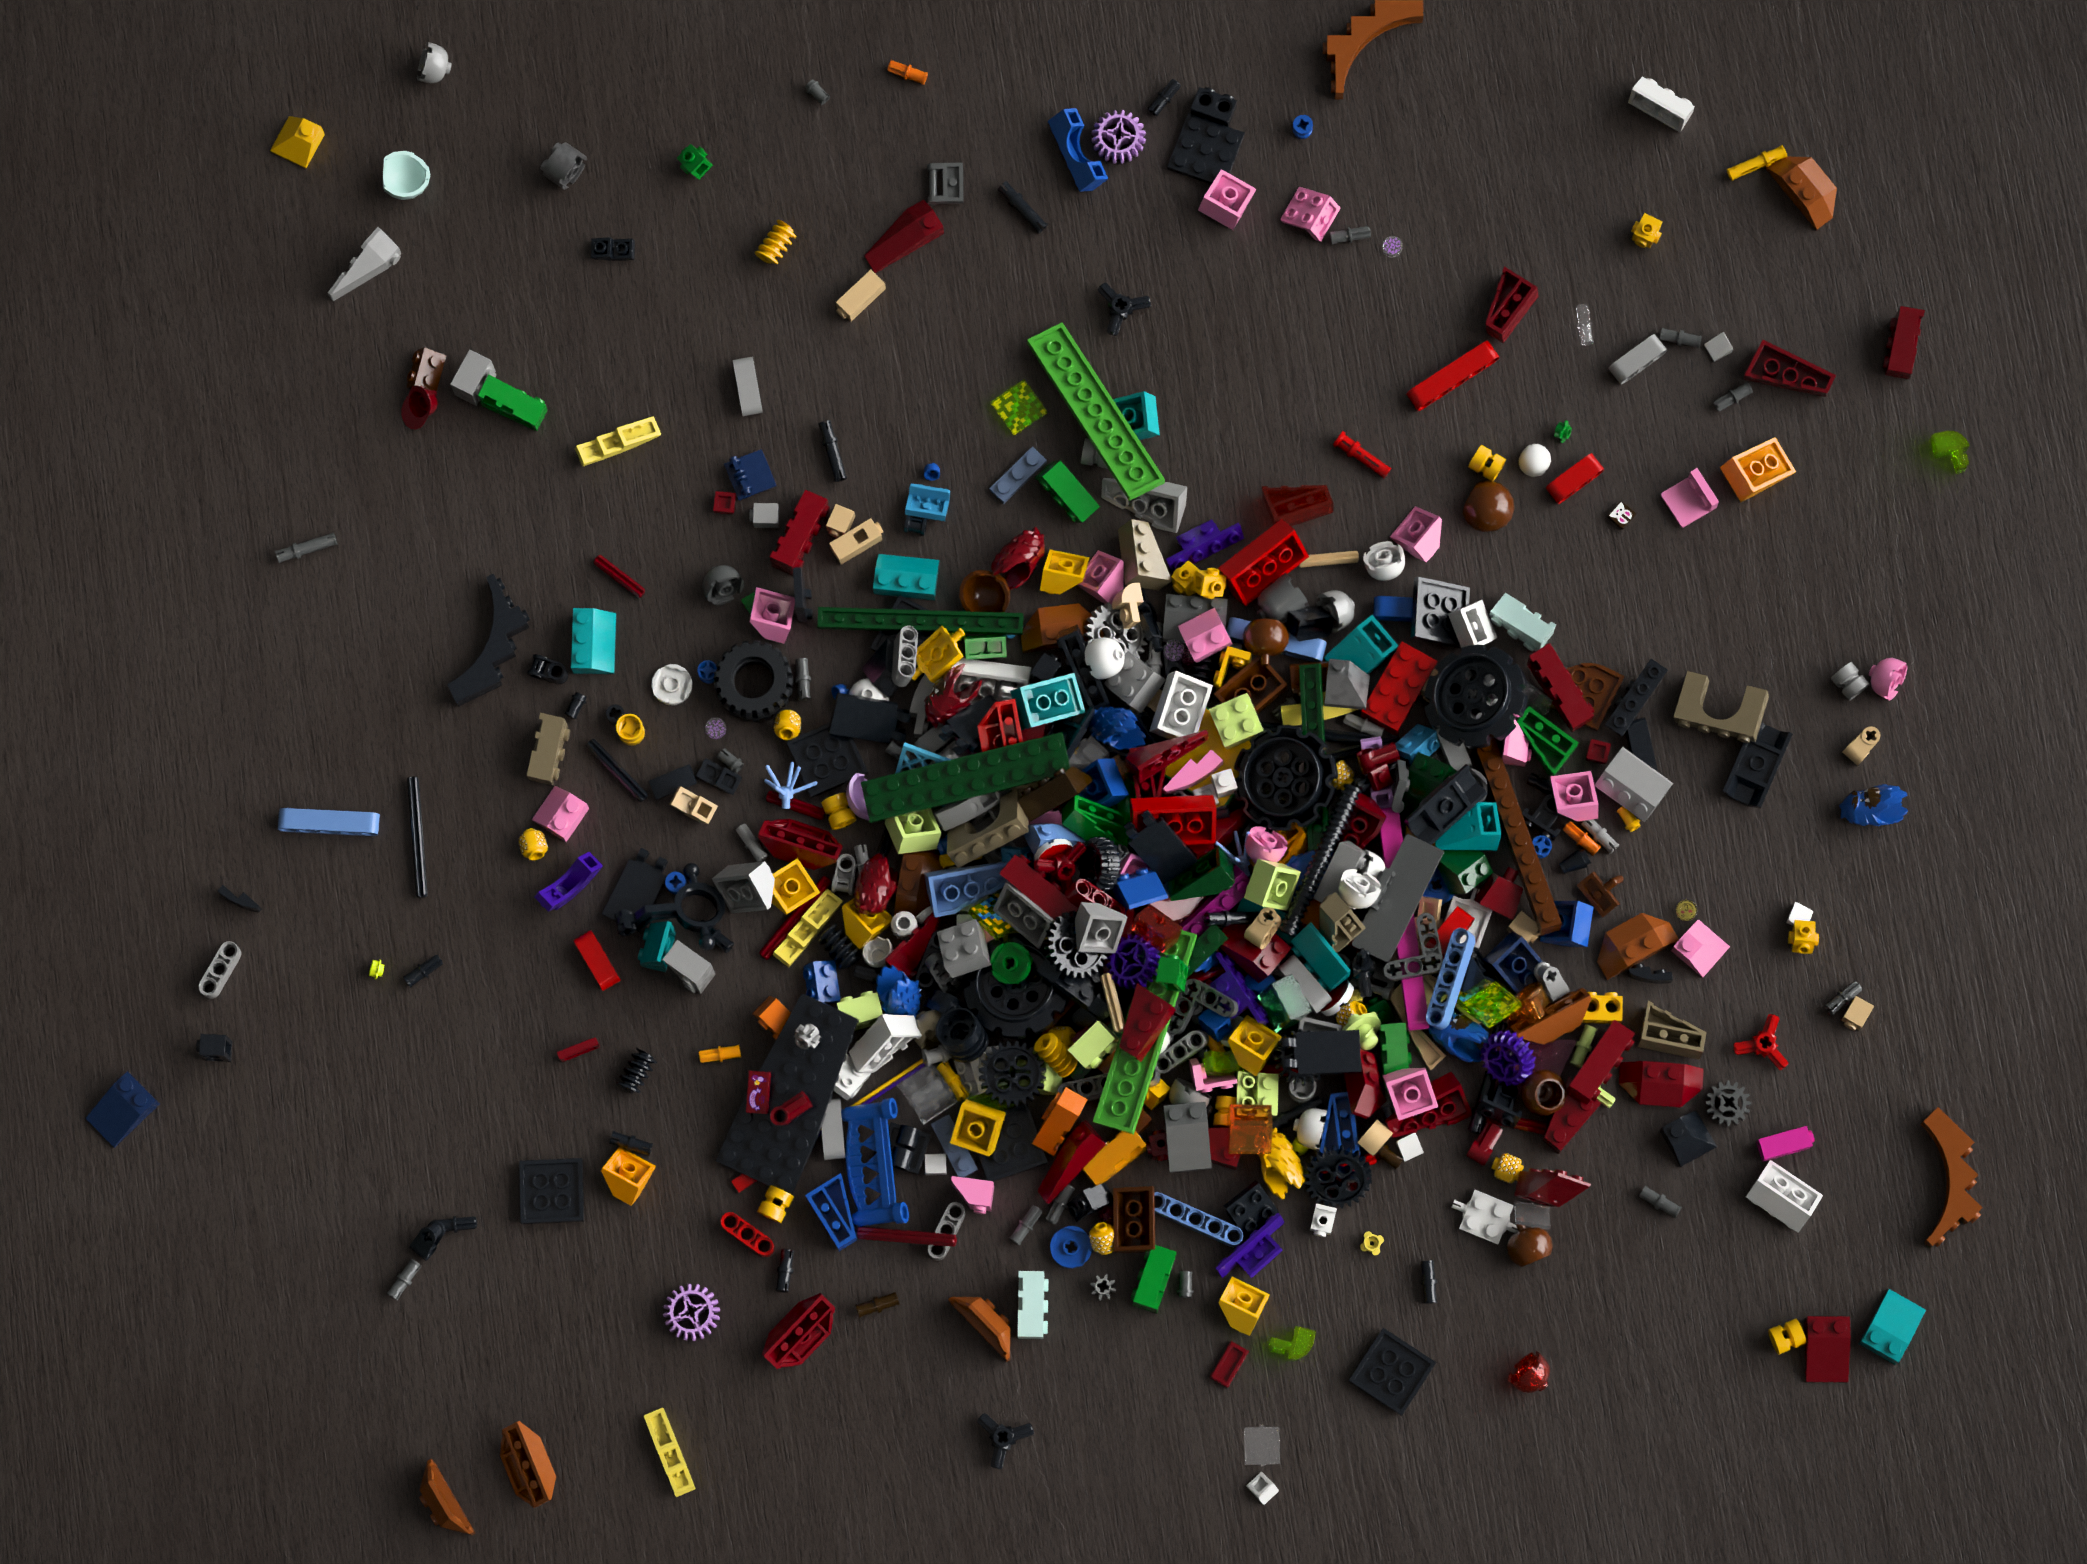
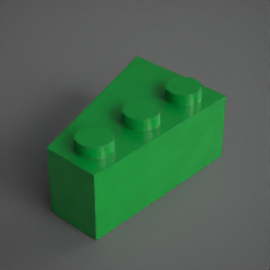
M489 374L478 394L482 407L535 431H538L548 411L546 404H544L545 401L538 397L533 398L524 391L514 388Z
M1061 460L1052 461L1034 477L1051 494L1054 501L1067 511V516L1074 523L1076 521L1077 523H1083L1100 507Z
M1528 706L1523 717L1519 718L1517 723L1529 742V748L1532 749L1533 754L1549 776H1556L1575 751L1579 742Z
M1078 795L1072 797L1062 808V824L1086 841L1094 837H1105L1113 840L1114 845L1122 844V846H1129L1128 835L1125 833L1126 829L1124 828V825L1128 823V815Z
M1406 1023L1380 1025L1378 1033L1382 1075L1400 1069H1408L1409 1064H1412L1411 1052H1408L1407 1049L1410 1039L1409 1031H1406ZM1383 1079L1384 1088H1385V1093H1388L1387 1088H1386V1085H1385V1082H1384V1079Z
M1155 1245V1250L1145 1253L1144 1260L1147 1262L1145 1268H1140L1137 1277L1140 1283L1138 1289H1133L1130 1299L1133 1300L1134 1307L1157 1314L1177 1255L1176 1251Z

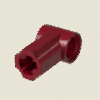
M1394 742L1376 749L1368 748L1356 753L1363 775H1366L1367 771L1382 763L1390 764L1397 761V759L1400 760Z
M801 1091L779 1107H775L770 1113V1119L775 1125H788L793 1119L813 1106L808 1096ZM781 1110L786 1115L785 1120L782 1122L777 1118V1114Z
M1487 1122L1466 1156L1485 1166L1503 1130L1499 1126Z

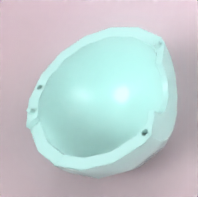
M407 151L393 152L384 158L383 189L393 198L401 200L413 199L423 193L429 183L430 171L422 159L414 155V153Z

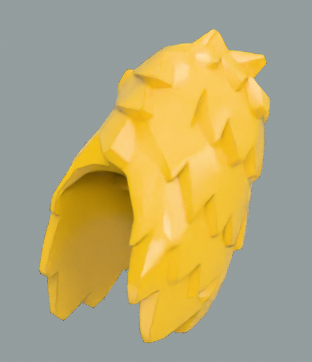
M1276 1127L1269 1132L1263 1131L1262 1138L1258 1143V1149L1256 1150L1261 1160L1263 1178L1273 1194H1276L1280 1199H1285V1194L1288 1192L1286 1182L1290 1185L1293 1183L1298 1189L1305 1182L1304 1170L1300 1163L1301 1160L1283 1133H1277Z

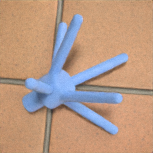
M791 762L786 786H781L769 765L765 766L774 783L768 779H765L764 782L779 792L783 809L790 808V799L793 798V794L818 784L817 781L793 790L801 768L798 766L793 775L794 762Z
M1237 831L1233 832L1238 856L1236 857L1216 841L1215 845H1219L1232 863L1237 865L1247 877L1250 876L1248 866L1250 865L1249 860L1251 858L1246 853L1245 845L1244 853H1242Z

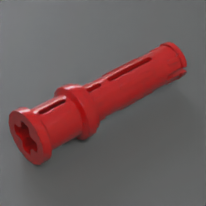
M1344 431L1341 432L1333 444L1334 447H1339L1346 452L1348 457H1355L1368 468L1382 476V478H1385L1392 469L1360 447V442H1355L1346 436ZM1364 457L1368 458L1369 460H1371L1372 462H1374V463H1375L1376 465H1378L1379 467L1375 466L1374 464H1372L1370 461H1368V460L1365 459Z

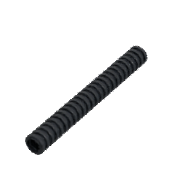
M1344 785L1345 790L1341 791L1342 796L1338 798L1340 801L1336 802L1337 807L1333 809L1334 814L1330 815L1332 818L1328 820L1329 825L1325 826L1326 831L1322 833L1324 836L1320 837L1321 842L1317 844L1318 849H1315V855H1312L1313 860L1309 862L1310 867L1306 868L1307 873L1303 875L1305 878L1301 879L1302 884L1298 886L1299 891L1295 892L1297 895L1293 897L1294 902L1290 903L1291 908L1287 910L1289 913L1285 914L1286 919L1282 921L1283 926L1279 927L1280 931L1293 937L1297 935L1296 930L1300 929L1298 926L1302 924L1301 919L1305 918L1304 913L1308 911L1306 909L1307 906L1310 907L1309 902L1313 900L1312 895H1315V889H1318L1317 884L1321 882L1320 877L1324 876L1323 871L1327 869L1325 866L1329 865L1328 860L1332 858L1331 853L1335 852L1333 849L1337 847L1336 842L1340 841L1339 836L1343 834L1341 831L1345 830L1344 825L1348 823L1347 818H1350V812H1353L1352 807L1356 805L1355 800L1359 799L1358 794H1361V791L1353 785Z

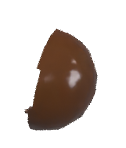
M1491 480L1480 481L1472 489L1462 513L1467 523L1474 529L1482 532L1496 531L1506 526L1512 519L1515 509L1514 499L1510 491L1501 483Z
M977 570L969 573L963 579L959 598L966 611L1004 613L1010 602V589L1006 580L999 574L993 575V572Z

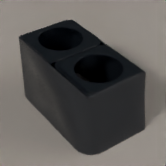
M1322 606L1289 611L1286 628L1298 641L1323 638L1331 634L1334 618Z

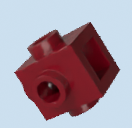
M1164 1130L1152 1132V1135L1148 1136L1149 1142H1145L1147 1154H1152L1153 1160H1168ZM1164 1141L1165 1146L1160 1148L1157 1146V1142Z

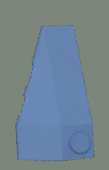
M1052 823L1029 825L1028 833L1024 834L1033 855L1036 854L1043 844L1047 842L1049 844L1053 843L1055 839H1066L1071 842L1072 846L1077 842H1082L1085 845L1086 842L1085 839L1066 826Z
M1009 861L924 873L927 894L934 917L956 914L964 907L974 904L984 896L1003 888L1008 880L999 873Z

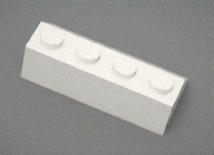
M961 658L953 666L956 667L962 663L966 664L963 672L954 683V692L962 691L973 682L982 680L978 695L970 702L969 706L989 694L997 701L1009 700L1000 697L999 691L1002 686L1019 688L1030 684L1031 667L974 659L966 660L965 658Z

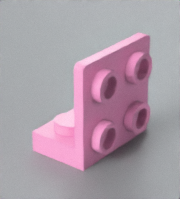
M1299 187L1280 220L1283 223L1307 230L1314 240L1321 242L1339 212L1340 207L1329 195Z
M1698 468L1691 471L1688 478L1661 493L1662 499L1681 528L1713 511L1719 503Z
M1197 1058L1189 1059L1192 1082L1196 1091L1200 1090L1201 1093L1210 1092L1213 1090L1212 1088L1221 1086V1089H1227L1237 1083V1078L1233 1072L1206 1077L1203 1063H1199Z

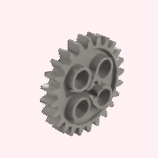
M1110 602L1104 604V607L1102 605L1098 606V611L1094 610L1091 612L1093 617L1086 619L1090 624L1084 626L1088 633L1083 634V636L1089 639L1086 641V645L1091 643L1093 639L1101 638L1099 634L1101 630L1106 638H1111L1119 643L1124 655L1129 651L1140 659L1139 654L1145 652L1141 646L1148 644L1143 640L1146 636L1143 633L1140 622L1131 629H1123V624L1120 620V609L1113 610ZM1113 616L1117 618L1118 625L1113 623ZM1127 631L1132 635L1131 640L1127 638Z

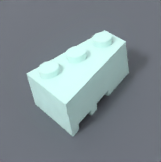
M1507 593L1501 597L1489 615L1491 617L1490 620L1496 626H1503L1508 630L1507 633L1512 638H1519L1524 642L1523 645L1532 652L1541 649L1546 644L1556 627V624L1553 622L1547 624L1542 621L1539 613L1535 612L1533 614L1526 609V605Z
M1019 1271L1018 1339H1043V1334L1048 1333V1321H1044V1313H1048V1300H1044V1292H1048L1049 1279H1044V1271Z

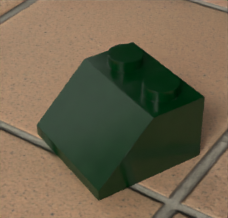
M1444 850V854L1437 866L1450 894H1466L1493 873L1485 854L1480 850Z

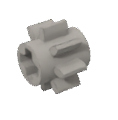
M800 1024L795 1030V1043L801 1049L806 1050L809 1047L814 1049L818 1045L821 1036L816 1026L806 1024L804 1027Z
M1107 1274L1103 1279H1100L1097 1275V1282L1090 1284L1092 1287H1095L1091 1294H1098L1099 1301L1102 1300V1296H1106L1110 1300L1109 1293L1116 1292V1289L1111 1288L1115 1280L1109 1282ZM1103 1282L1109 1288V1290H1104V1293L1100 1292V1288L1097 1287L1102 1285Z

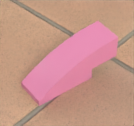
M1210 750L1198 764L1190 759L1163 788V794L1170 795L1177 790L1183 791L1202 782L1223 765V759L1213 750Z

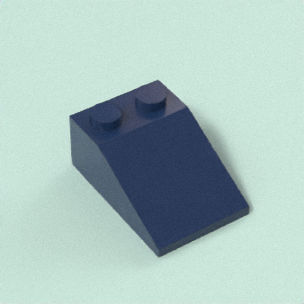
M1511 932L1483 961L1494 975L1527 1008H1530L1543 995L1542 988L1534 976L1535 966L1543 961L1521 935Z
M127 1071L111 1086L86 1119L115 1148L160 1103Z

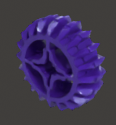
M1128 934L1127 938L1121 937V943L1118 944L1116 953L1106 956L1110 961L1106 964L1107 968L1110 969L1107 973L1112 974V979L1121 988L1132 990L1136 988L1137 983L1147 987V981L1153 982L1152 976L1157 975L1156 968L1159 966L1157 962L1161 957L1158 955L1160 950L1155 947L1156 943L1152 940L1150 941V938L1147 936ZM1131 959L1133 961L1138 962L1139 964L1132 963L1129 960Z
M1507 1030L1505 1032L1498 1031L1496 1034L1494 1033L1488 1037V1043H1484L1480 1051L1482 1053L1480 1059L1484 1061L1482 1067L1488 1069L1486 1074L1491 1073L1493 1075L1492 1080L1498 1079L1499 1084L1504 1081L1507 1086L1511 1084L1515 1086L1524 1082L1532 1074V1070L1535 1067L1533 1062L1536 1057L1531 1055L1534 1049L1528 1048L1530 1042L1525 1043L1523 1041L1524 1036L1518 1038L1516 1032L1511 1034ZM1497 1046L1501 1047V1050L1499 1052L1496 1051ZM1516 1065H1519V1070H1515Z

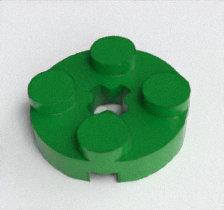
M1015 942L997 946L990 958V964H992L993 969L991 971L994 977L1005 984H1019L1028 976L1033 963V958L1023 945ZM1008 959H1014V967L1009 969L1007 961Z

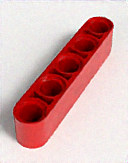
M1485 341L1413 387L1406 395L1417 411H1421L1491 366L1500 357L1489 341Z

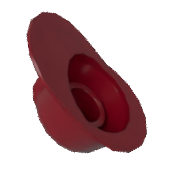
M418 385L411 388L401 408L402 419L407 427L414 430L421 428L428 416L435 412L438 405L436 390L426 389Z

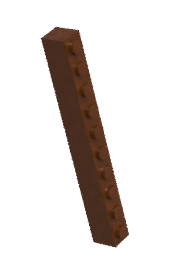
M1493 738L1490 746L1473 750L1482 775L1487 781L1491 800L1497 803L1500 825L1516 869L1519 871L1518 874L1539 933L1543 936L1561 930L1562 922L1496 740Z

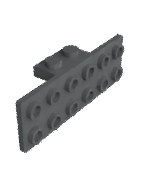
M1406 834L1390 868L1385 867L1384 871H1380L1376 878L1380 882L1381 886L1379 889H1381V892L1375 903L1369 906L1370 908L1362 922L1366 929L1354 938L1352 946L1358 949L1364 948L1365 951H1369L1370 955L1387 963L1390 962L1444 854L1443 850L1410 834Z

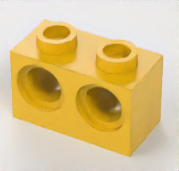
M1588 992L1592 998L1590 1003L1595 1005L1596 1010L1594 1012L1586 1011L1582 1023L1611 1024L1613 1020H1616L1621 1024L1623 996H1617L1615 992H1607L1605 996L1597 995L1596 992ZM1613 1003L1617 1010L1613 1013L1608 1012L1606 1004Z

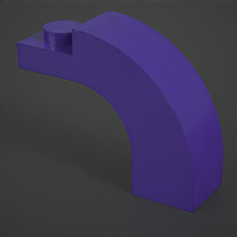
M590 852L578 857L568 871L556 882L539 891L535 896L536 900L548 912L553 909L558 910L584 889L601 870L603 865Z

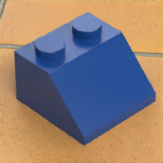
M1114 758L1097 759L1082 770V772L1091 776L1093 781L1078 796L1106 807L1114 806L1129 796Z
M1147 867L1135 870L1136 873L1120 874V877L1117 878V884L1112 889L1114 899L1127 909L1168 898L1157 873L1149 870Z
M1554 901L1562 922L1561 930L1541 936L1540 942L1568 947H1588L1594 907L1580 901Z

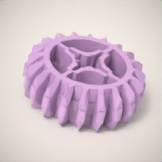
M1114 110L1112 116L1107 112L1105 113L1106 119L1100 116V123H1095V130H1092V135L1094 136L1092 143L1095 144L1094 150H1100L1098 155L1100 157L1105 155L1106 162L1112 158L1114 164L1117 159H1120L1121 164H1123L1124 158L1132 161L1131 155L1137 157L1138 151L1143 150L1141 144H1145L1146 141L1143 138L1146 132L1142 130L1143 124L1138 123L1139 118L1135 117L1132 119L1131 112L1125 116L1124 110L1121 111V114H1117V111ZM1117 124L1114 129H1107L1109 126ZM1124 125L1131 128L1135 135L1125 131ZM1119 130H1121V139L1118 140L1117 144L1116 137L1119 134ZM1103 139H1107V141L1111 142L1114 145V148L1112 149L1108 147L1104 143ZM1123 145H1130L1128 148L1120 150Z
M688 1284V1291H685L683 1286H680L681 1293L679 1295L675 1290L672 1291L675 1299L667 1297L671 1305L666 1304L664 1308L670 1310V1312L663 1313V1316L666 1318L670 1317V1319L665 1324H673L669 1329L671 1333L678 1329L676 1333L678 1338L684 1333V1340L686 1341L689 1335L692 1336L693 1341H696V1334H699L700 1338L704 1339L703 1331L710 1335L712 1332L708 1327H717L712 1320H720L719 1316L714 1315V1313L720 1312V1308H713L719 1302L717 1299L710 1301L714 1294L711 1292L706 1296L708 1289L704 1287L700 1292L699 1284H696L695 1290H692V1285ZM689 1296L701 1297L706 1303L694 1305L691 1303ZM683 1299L684 1310L675 1316L676 1306ZM688 1303L690 1307H692L693 1309H697L694 1316L696 1322L694 1321L693 1317L691 1318L690 1315L686 1316L687 1313H689ZM709 1309L708 1318L701 1326L699 1316ZM690 1320L695 1329L683 1328L677 1322Z

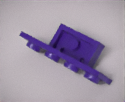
M1211 519L1177 536V542L1183 551L1166 559L1169 570L1173 574L1177 568L1183 566L1187 561L1195 564L1245 539L1240 524L1236 523L1220 532Z
M1218 952L1216 957L1226 972L1210 983V985L1237 1002L1238 1013L1231 1018H1236L1249 1008L1258 1023L1265 1025L1269 1023L1266 1018V1011L1255 1001L1256 995L1250 988H1247L1244 983L1246 981L1244 976L1239 971L1237 972L1233 966L1235 965L1234 960L1228 955ZM1223 1004L1227 1009L1226 1011H1231L1232 1008L1228 1004Z
M1279 1213L1275 1216H1270L1265 1221V1225L1259 1230L1253 1231L1247 1241L1236 1246L1229 1257L1223 1258L1218 1263L1216 1270L1221 1278L1237 1265L1250 1278H1253L1283 1251L1270 1237L1271 1234L1285 1223Z

